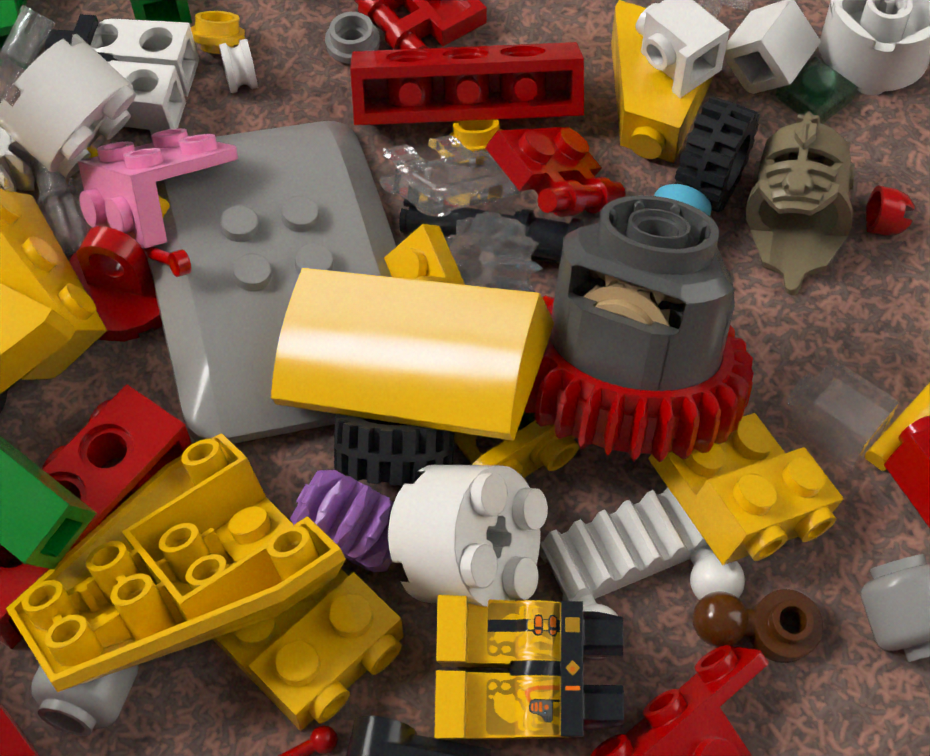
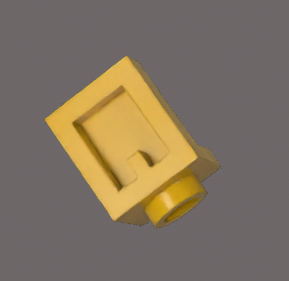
M422 224L384 257L392 277L465 285L441 228L438 225Z

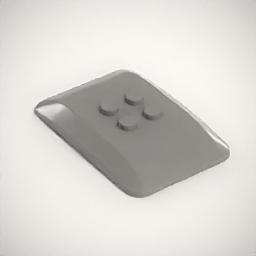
M320 121L217 136L216 142L236 146L237 160L156 182L158 194L169 202L170 207L163 217L167 242L153 247L169 253L181 249L185 250L190 258L192 268L190 274L176 277L172 273L170 266L148 258L184 424L189 435L196 441L210 439L222 433L233 444L335 424V413L276 405L271 399V389L281 329L302 268L392 277L384 257L396 248L358 137L347 125L336 121Z

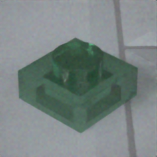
M815 56L804 65L790 85L777 88L775 97L798 114L804 115L810 111L813 115H819L820 123L823 124L854 100L858 87Z

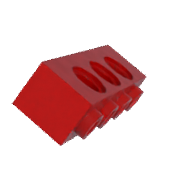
M577 42L352 52L350 74L354 125L584 116V57Z
M128 384L112 399L98 405L91 414L88 424L67 445L55 449L48 456L42 467L46 473L97 513L68 552L163 466L180 457L186 448L192 445L186 425ZM124 458L113 467L101 468L111 459ZM0 544V641L10 649H13L23 636L6 608L49 569L24 563L17 567L7 568L10 561L16 556Z

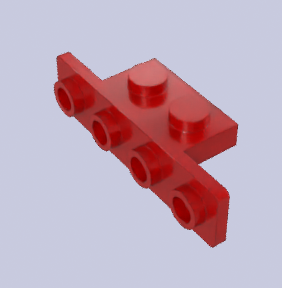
M729 645L713 649L695 665L697 673L679 689L665 691L651 700L643 710L645 718L626 734H618L602 742L594 749L590 756H752L720 706L769 664L762 651L757 649Z

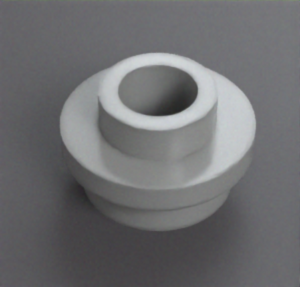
M342 13L336 16L330 23L325 35L326 49L335 60L351 64L353 51H377L379 49V31L371 19L362 13Z

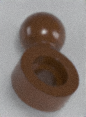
M780 589L769 593L753 609L746 608L742 601L731 593L723 591L712 592L701 598L693 611L694 629L699 638L705 643L714 647L732 646L739 642L743 636H748L755 649L761 650L767 659L780 663L795 662L808 655L817 647L823 634L822 616L815 603L803 593L790 589ZM780 613H788L797 620L799 626L797 634L789 633L783 629L780 624Z

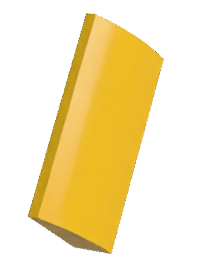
M302 268L295 284L280 333L272 378L271 399L276 405L514 441L547 347L554 321L541 294L537 292Z

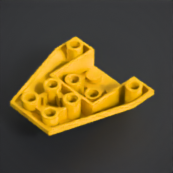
M221 433L210 439H203L193 443L186 448L180 457L163 466L73 547L54 570L49 569L12 602L6 610L57 692L275 618L336 578L346 558L341 548L308 516L293 525L266 497L248 458Z

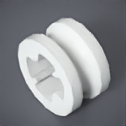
M247 39L239 40L240 43L235 48L227 46L226 43L219 44L230 93L238 92V88L241 85H248L251 89L258 88Z

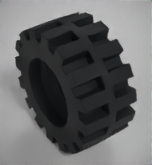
M710 97L709 101L702 107L701 115L698 114L692 132L688 135L687 145L679 160L681 163L676 171L675 184L686 185L703 193L710 201L713 211L721 212L722 209L724 210L749 160L748 156L755 142L754 136L758 131L759 112L717 97Z
M336 414L334 470L345 476H351L357 481L364 479L367 480V483L380 484L381 482H389L390 485H402V483L409 482L414 484L423 474L418 472V470L427 465H453L454 432Z

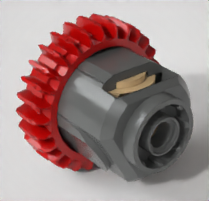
M646 195L627 196L607 203L601 210L599 223L579 227L565 236L554 298L546 295L542 297L552 316L554 326L524 410L526 413H535L536 424L540 427L554 424L555 434L558 439L572 435L578 438L581 449L590 444L605 448L607 457L612 450L628 452L633 462L640 456V453L652 454L658 462H662L668 452L675 453L681 459H687L692 453L693 448L701 453L709 452L714 443L721 444L726 442L730 432L738 430L753 386V357L746 352L747 343L742 338L735 337V329L730 325L735 307L734 287L731 274L726 269L717 247L719 237L718 226L710 216L689 204L669 198Z

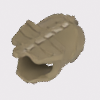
M810 111L804 115L798 114L796 123L782 127L766 140L762 156L756 160L753 182L756 185L750 192L746 206V220L760 254L762 266L783 276L785 292L789 295L798 294L805 277L827 271L836 252L848 237L853 221V207L848 195L849 189L854 187L855 163L851 162L849 143L833 128L821 124L819 115H813Z

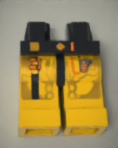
M438 595L436 661L442 667H507L508 673L436 670L434 738L442 740L583 738V730L598 731L623 726V685H583V657H623V617L596 611H583V601L554 602L489 599L488 607L468 603L467 596Z

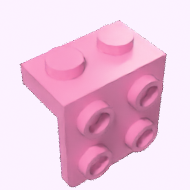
M177 128L153 133L151 135L153 143L134 147L133 142L128 141L100 146L97 148L99 156L78 161L84 189L80 193L79 198L82 214L92 228L103 226L122 231L137 241L142 248L146 249L166 243L167 237L156 182L235 161L238 159L235 145L216 142V137L213 134L188 136L187 129Z

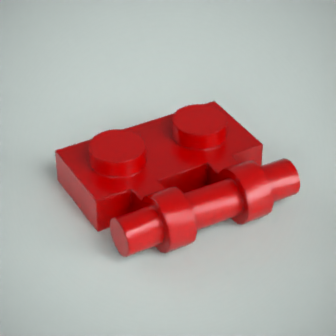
M354 0L358 4V12L368 16L372 23L376 24L386 34L385 41L392 50L428 48L421 38L429 34L442 46H445L487 23V7L480 0ZM403 5L411 14L400 18L393 10Z
M569 127L498 130L485 147L519 191L534 190L538 194V206L545 213H554L559 217L579 215L584 209L590 213H600L607 203L626 195L625 188L620 182L611 181L606 177H595L602 167L589 153L587 141L578 132Z

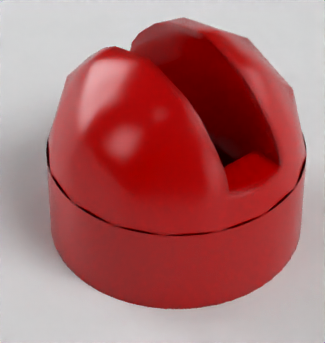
M876 186L866 206L867 232L881 235H897L904 232L912 223V220L904 218L905 211L915 210V205L909 195L895 188Z

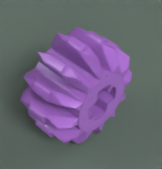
M336 470L317 471L310 484H305L296 500L298 505L290 518L293 525L308 516L341 548L346 560L367 571H387L392 562L388 545V528L394 502L389 497L373 490L370 486L358 482L351 476H345Z

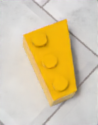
M0 188V283L53 309L77 328L69 342L21 378L22 380L53 379L66 370L107 329L96 311L94 301L84 290L34 197L30 194L6 191Z

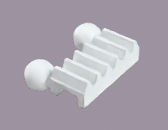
M668 487L659 495L654 490L647 492L642 500L636 504L627 500L612 514L602 510L598 512L590 523L585 524L581 519L575 521L570 529L563 534L553 530L549 532L543 542H540L539 554L544 564L548 563L563 592V601H583V611H596L618 616L611 608L597 604L595 599L691 559L694 565L690 575V584L693 593L699 600L709 593L718 591L728 592L739 598L745 586V576L740 564L737 561L725 565L721 564ZM586 657V658H589V659H604V658H606V657Z

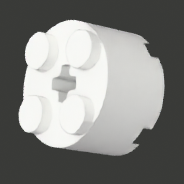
M831 0L820 38L821 43L818 46L824 63L838 78L855 86L859 92L866 95H879L884 91L898 90L913 84L922 77L930 62V0Z
M74 34L71 45L64 38L56 42L42 53L17 79L14 85L21 90L20 97L13 107L6 100L3 99L1 101L0 127L50 172L58 171L68 179L79 170L78 161L89 159L91 153L86 148L101 134L107 140L111 139L127 123L131 114L126 109L135 99L136 93L133 91V85L78 34Z
M427 465L418 470V472L423 474L414 484L405 483L395 498L391 510L388 545L392 562L403 564L409 582H401L408 594L419 601L437 603L438 595L467 596L468 603L488 607L489 599L515 601L516 599L526 600L533 596L539 580L536 564L540 549V528L544 525L548 514L546 497L540 489L530 488L517 471L500 465Z

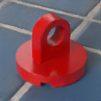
M103 226L91 228L69 262L84 290L94 301L96 311L107 329L99 340L125 342L140 338L138 333L146 332L152 327L155 331L163 326L148 257H146L141 245L122 231Z

